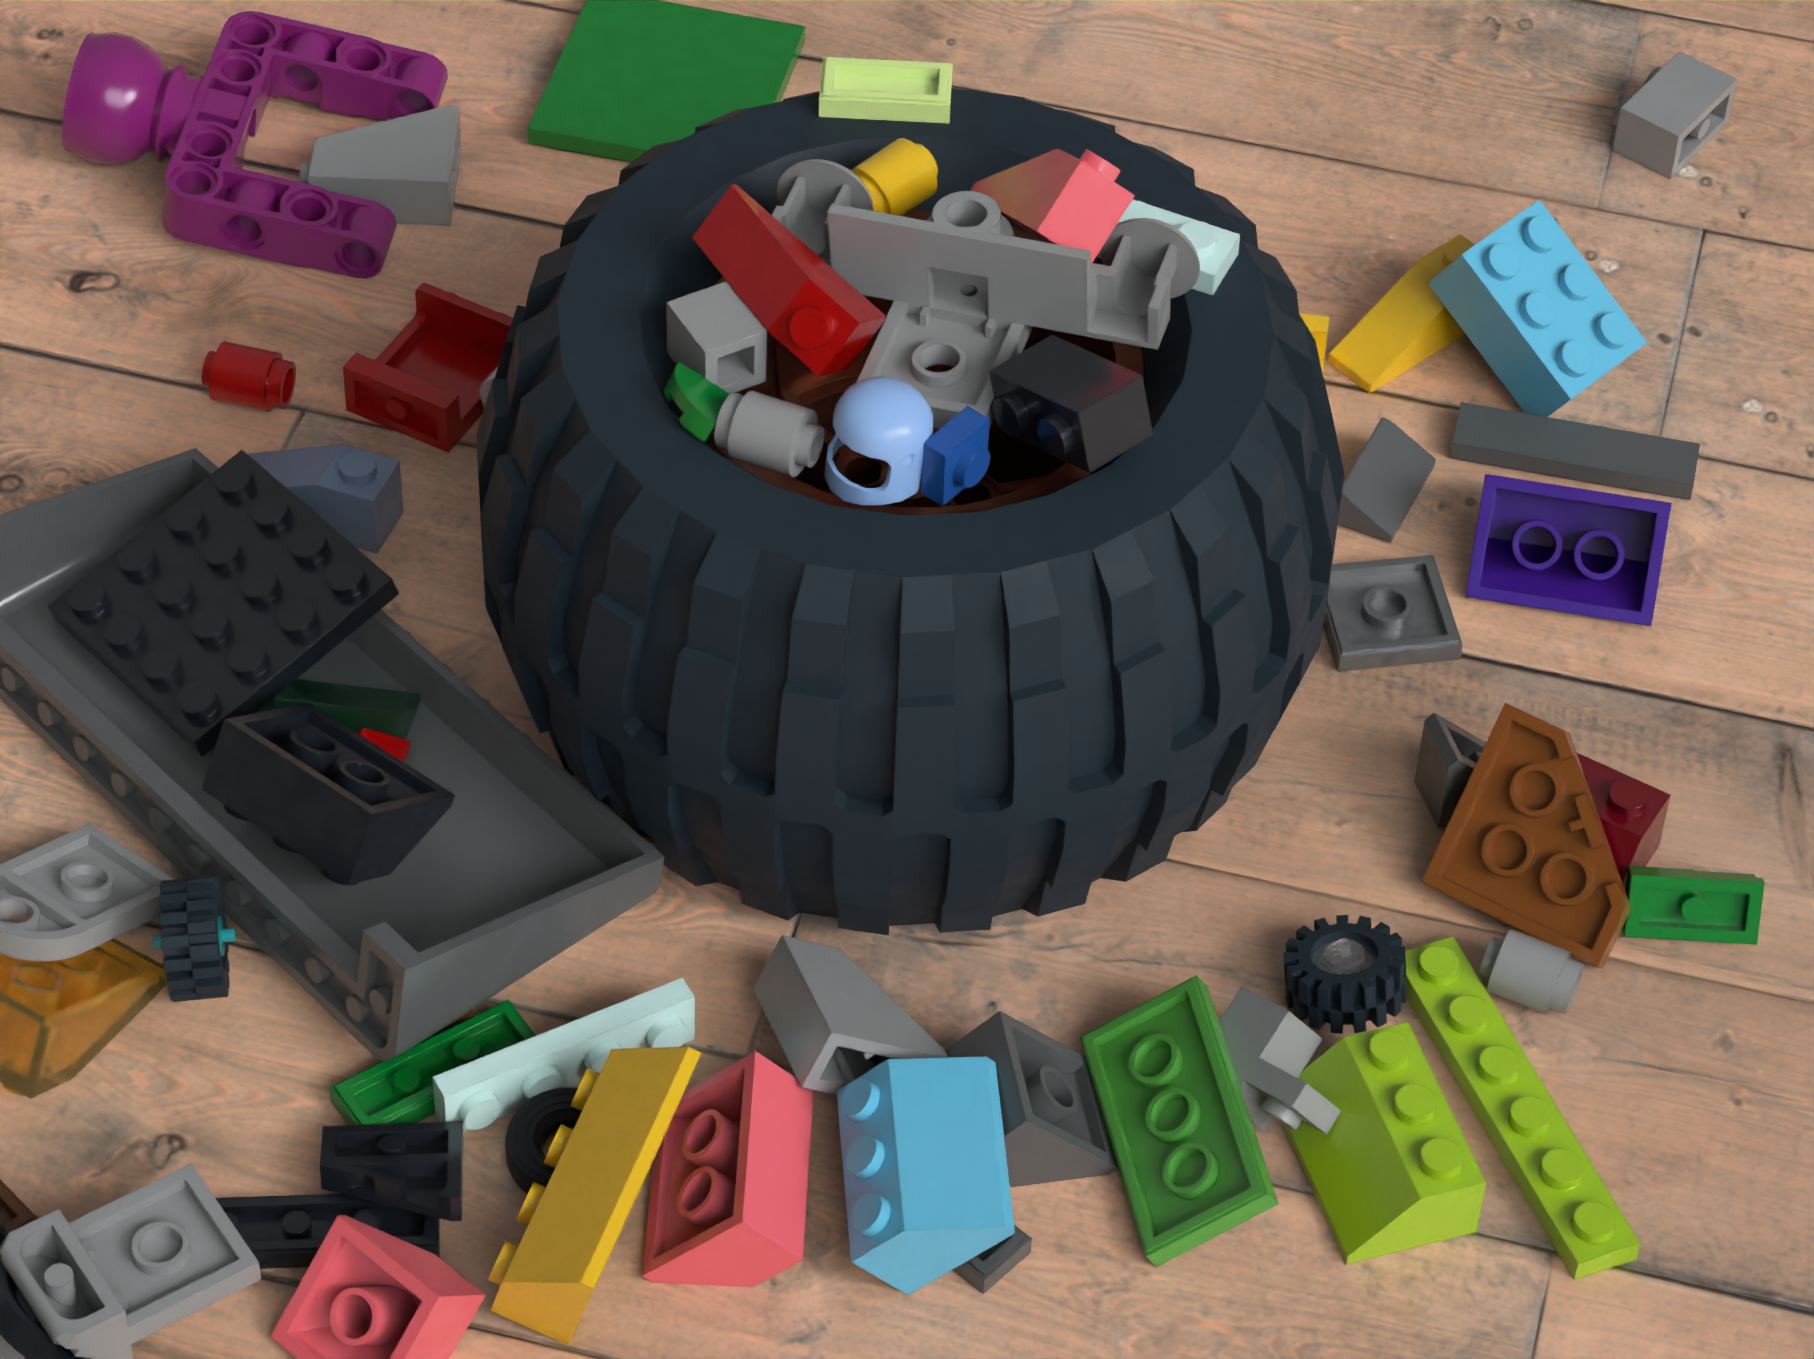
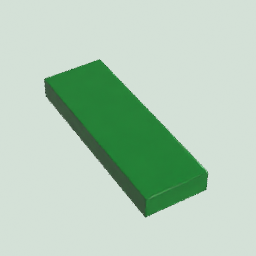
M506 1000L420 1042L400 1056L388 1061H381L330 1086L331 1103L347 1125L417 1123L435 1114L433 1076L532 1038L536 1034L512 1003Z

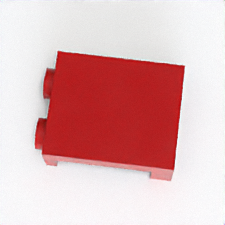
M422 283L415 291L416 314L414 318L375 360L355 353L343 366L346 411L449 453L483 414L484 406L480 399V387L498 367L513 318L507 314L494 311L462 298L455 293Z

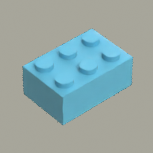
M1540 199L1464 252L1428 282L1429 286L1522 410L1527 414L1548 417L1647 343Z

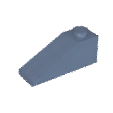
M345 444L248 454L356 548L378 554L403 514L400 460Z

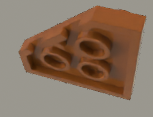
M1505 703L1421 882L1539 940L1571 951L1572 956L1603 969L1628 917L1631 906L1570 732Z

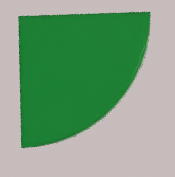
M678 362L664 389L667 401H675L683 412L679 419L681 425L701 442H705L714 433L720 409L730 394L681 362Z

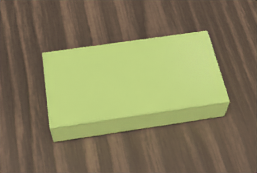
M823 57L819 93V117L949 124L953 64Z

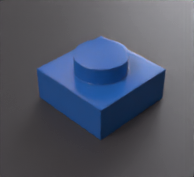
M967 406L923 443L921 494L944 506L965 487L971 488L982 479L990 463V453L988 451L990 419Z

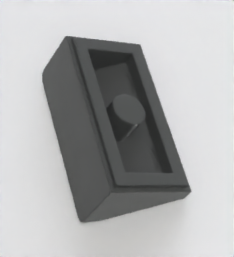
M1382 417L1343 482L1338 525L1391 543L1434 468L1436 459L1396 424Z

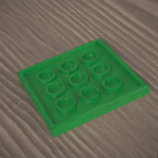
M586 0L527 128L528 144L633 162L654 145L681 140L695 134L697 126L736 109L752 108L780 102L805 43V26L660 0Z

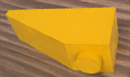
M1459 234L1421 257L1329 353L1328 363L1370 394L1464 336L1465 332L1429 286L1428 282L1475 244Z

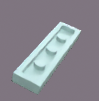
M680 978L433 1076L437 1122L463 1121V1132L470 1129H482L492 1124L496 1119L517 1111L526 1101L540 1093L558 1088H575L579 1086L587 1068L600 1073L611 1049L680 1047L684 1043L695 1039V996L684 979Z

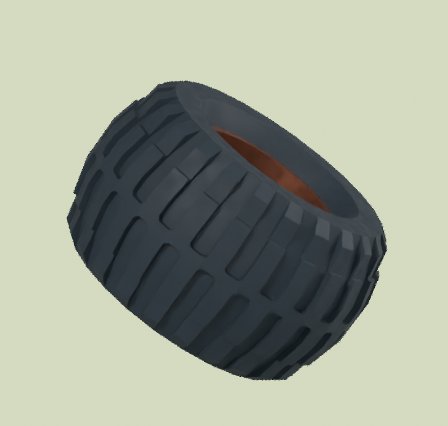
M955 88L951 90L949 124L819 117L820 91L785 98L783 101L758 107L736 109L697 126L695 134L681 140L654 145L621 170L618 186L587 195L565 223L560 248L539 258L528 292L526 307L517 305L496 375L492 380L476 438L485 606L539 733L542 734L549 731L564 769L568 770L572 775H576L598 801L608 805L617 816L640 836L653 838L655 848L664 856L663 865L695 886L719 882L740 890L741 901L744 905L787 921L799 913L838 918V928L888 936L889 926L935 923L939 933L990 930L992 917L1020 909L1039 917L1086 903L1092 882L1099 878L1126 882L1166 860L1174 836L1181 832L1197 831L1227 802L1232 787L1257 763L1320 647L1345 473L1316 341L1299 315L1297 291L1277 258L1258 249L1256 225L1228 199L1196 187L1193 168L1154 147L1128 140L1116 133L1115 126L1070 111L1053 109L1025 100V97ZM899 138L908 139L915 144L923 145L932 154L938 167L936 193L903 215V217L926 221L932 214L934 205L942 197L958 191H970L977 181L1057 148L1078 159L1088 149L1121 171L1114 182L1135 195L1133 200L1240 234L1238 256L1213 295L1190 289L1181 296L1170 298V320L1158 350L1038 327L1032 328L1023 351L1054 335L1141 374L1153 436L1089 473L1001 431L994 417L989 429L988 451L990 453V463L986 473L975 486L971 488L965 487L944 506L921 494V487L916 494L901 502L886 505H858L843 501L834 494L824 477L828 445L836 434L833 428V412L836 403L844 392L857 382L882 325L847 370L822 376L815 374L767 331L766 382L735 393L745 395L749 391H755L816 411L817 426L823 427L825 432L820 456L813 467L804 466L803 470L796 477H791L731 458L728 454V449L715 444V431L705 442H701L681 425L679 419L683 412L675 401L668 402L664 393L665 385L676 367V364L667 354L666 302L726 281L692 239V236L731 185L737 184L772 215L776 206H781L777 195L779 179L793 164L803 160L822 159L838 163L851 170ZM1008 220L1015 237L1046 242ZM1096 257L1093 263L1103 265L1101 258ZM863 295L883 314L888 315L893 300ZM936 364L925 369L931 372H946L954 367ZM933 427V434L936 433L940 428ZM846 444L840 447L832 458L838 472L852 483L865 488H877L885 483L888 464L883 460L857 453Z

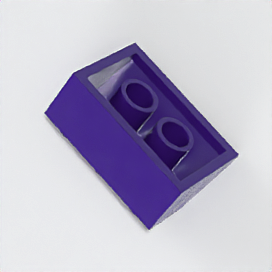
M1485 474L1465 597L1652 626L1672 503Z

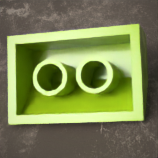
M1409 1022L1345 1036L1302 1071L1298 1079L1309 1084L1340 1109L1341 1113L1327 1134L1303 1121L1296 1131L1285 1125L1283 1127L1346 1265L1477 1232L1487 1182Z

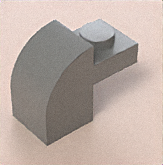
M1241 986L1219 1023L1252 1123L1265 1131L1274 1118L1286 1127L1296 1131L1303 1121L1327 1134L1341 1113V1110L1309 1084L1298 1079L1323 1039L1290 1011Z

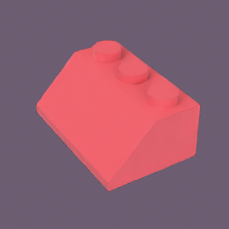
M757 1051L750 1053L685 1090L652 1163L642 1277L652 1283L754 1287L803 1261L814 1090L801 1087L796 1077Z

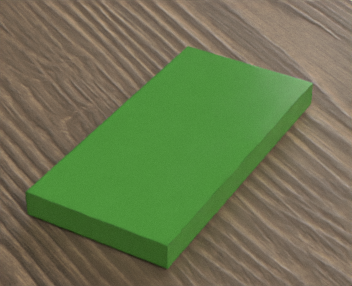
M1197 975L1080 1037L1144 1253L1155 1266L1158 1267L1279 1205L1208 987Z

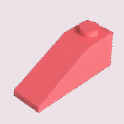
M1057 148L977 181L970 190L992 197L999 204L1001 214L1005 218L1042 240L1052 244L1090 250L1091 264L1135 196L1114 182L1121 171L1088 149L1078 159Z

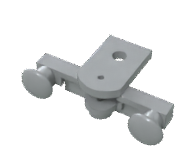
M822 159L800 161L790 166L782 174L777 186V195L781 206L777 205L772 214L775 219L862 295L893 300L887 319L882 325L857 382L867 378L883 376L897 378L909 383L925 396L933 413V427L942 428L965 407L969 406L990 419V429L995 417L992 408L995 399L989 371L1023 352L1033 327L1158 350L1170 320V298H1175L1188 292L1195 285L1200 271L1199 257L1191 241L1177 228L1160 220L1134 218L1117 224L1101 248L1103 265L1091 264L1090 250L1014 237L1013 229L1009 221L1001 214L999 204L989 195L977 191H958L942 197L934 205L932 216L926 221L873 211L872 197L863 181L848 168ZM936 364L954 367L946 372H931L925 369Z

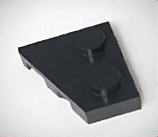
M463 1121L323 1126L320 1155L321 1189L447 1221H462Z

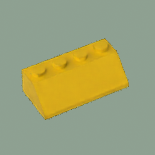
M691 1047L611 1049L600 1073L587 1068L570 1105L582 1111L574 1129L562 1124L560 1125L543 1162L555 1168L547 1187L533 1182L516 1219L517 1222L528 1226L519 1246L505 1241L488 1278V1281L500 1286L490 1311L563 1344L570 1345L702 1052Z

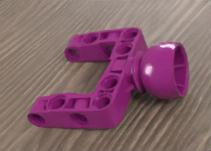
M254 11L240 12L229 17L224 24L206 72L201 77L188 75L183 63H179L168 70L160 55L148 44L134 36L118 32H91L86 35L80 46L68 86L62 126L63 146L66 151L72 152L88 162L101 165L128 163L139 159L151 150L158 162H162L171 155L172 157L165 172L162 223L165 230L173 237L292 266L315 268L354 278L366 279L376 276L383 267L397 227L396 218L392 212L384 205L374 201L327 191L315 185L243 169L244 149L248 137H255L270 97L276 98L277 95L320 104L321 109L386 121L387 118L394 119L438 108L448 79V73L442 61L426 52L383 43L362 35Z

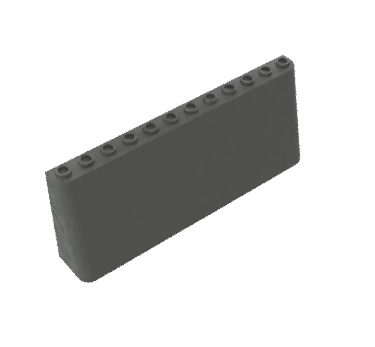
M194 448L1 514L0 699L187 878L217 875L218 882L221 885V897L223 896L224 913L377 1059L388 1061L405 1053L658 890L661 882L664 856L655 846L646 841L625 823L608 805L598 801L568 770L555 762L528 735L516 728L493 708L489 701L477 694L454 674L446 664L438 660L415 640L408 631L400 627L381 609L256 713L311 703L354 731L367 728L410 740L411 748L404 763L450 791L455 797L447 812L390 875L359 882L353 886L338 884L327 879L321 873V867L299 853H293L280 848L273 842L272 835L252 822L231 816L225 811L223 803L203 791L202 786L215 747L202 757L55 620L48 608V605L215 472L218 467Z

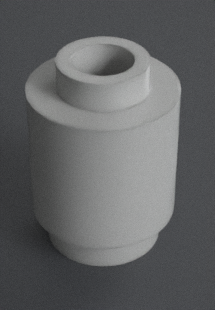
M749 391L745 395L733 392L726 398L720 409L714 434L715 444L728 449V454L731 458L791 477H796L803 470L804 466L811 468L815 465L820 456L825 436L824 428L817 426L815 410L755 391Z
M1510 929L1504 940L1496 937L1491 939L1482 960L1479 974L1489 978L1487 992L1544 1014H1548L1551 1009L1566 1014L1578 989L1585 964L1570 959L1571 951Z

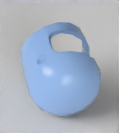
M883 376L867 378L850 386L836 403L833 412V428L836 434L827 449L824 473L830 490L843 501L858 505H886L901 502L916 494L921 487L923 443L933 435L932 410L923 394L909 383L897 378ZM846 444L857 453L887 462L888 471L885 483L877 488H865L850 482L838 472L832 460L837 450Z

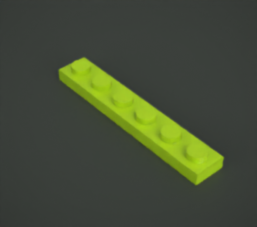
M1454 936L1405 950L1407 1000L1573 1279L1576 1280L1637 1260L1640 1241Z

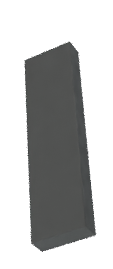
M1461 402L1450 458L1690 500L1700 444Z

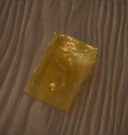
M115 938L75 957L57 961H28L0 954V1082L2 1086L11 1093L31 1099L73 1079L167 985L164 965Z

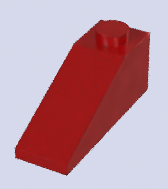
M737 184L729 187L692 236V239L765 329L818 376L847 370L887 319L885 314Z

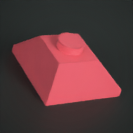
M338 1215L270 1337L297 1359H448L456 1349L486 1294L437 1255L351 1217Z

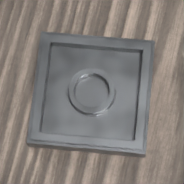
M1434 555L1332 565L1323 624L1338 672L1460 660L1463 644Z

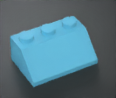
M987 1056L887 1059L837 1090L850 1257L853 1264L901 1292L910 1295L1015 1234L996 1062Z

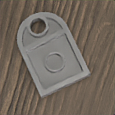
M87 824L0 864V954L28 961H57L80 955L159 917V914H161L159 906L160 883L163 880H174V878L98 828Z

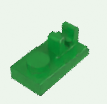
M1628 866L1625 892L1631 910L1622 927L1624 937L1757 945L1765 882L1763 878H1756L1754 874Z

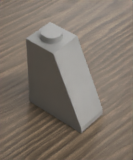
M443 106L317 137L314 140L311 161L301 162L299 182L315 185L327 191L382 204L392 212L396 218V224L451 226L462 151L459 106Z
M782 935L753 987L760 1005L803 1088L837 1095L838 1089L887 1059L948 1057L945 1050L840 948Z

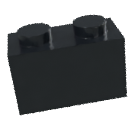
M1054 335L1045 338L989 371L995 399L992 405L993 414L1001 431L1089 473L1153 436L1142 375Z

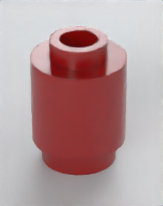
M224 341L219 345L216 352L209 351L206 355L201 380L203 386L209 387L210 398L214 401L270 412L273 407L285 409L288 406L295 387L296 366L292 361L283 360V356L279 352Z

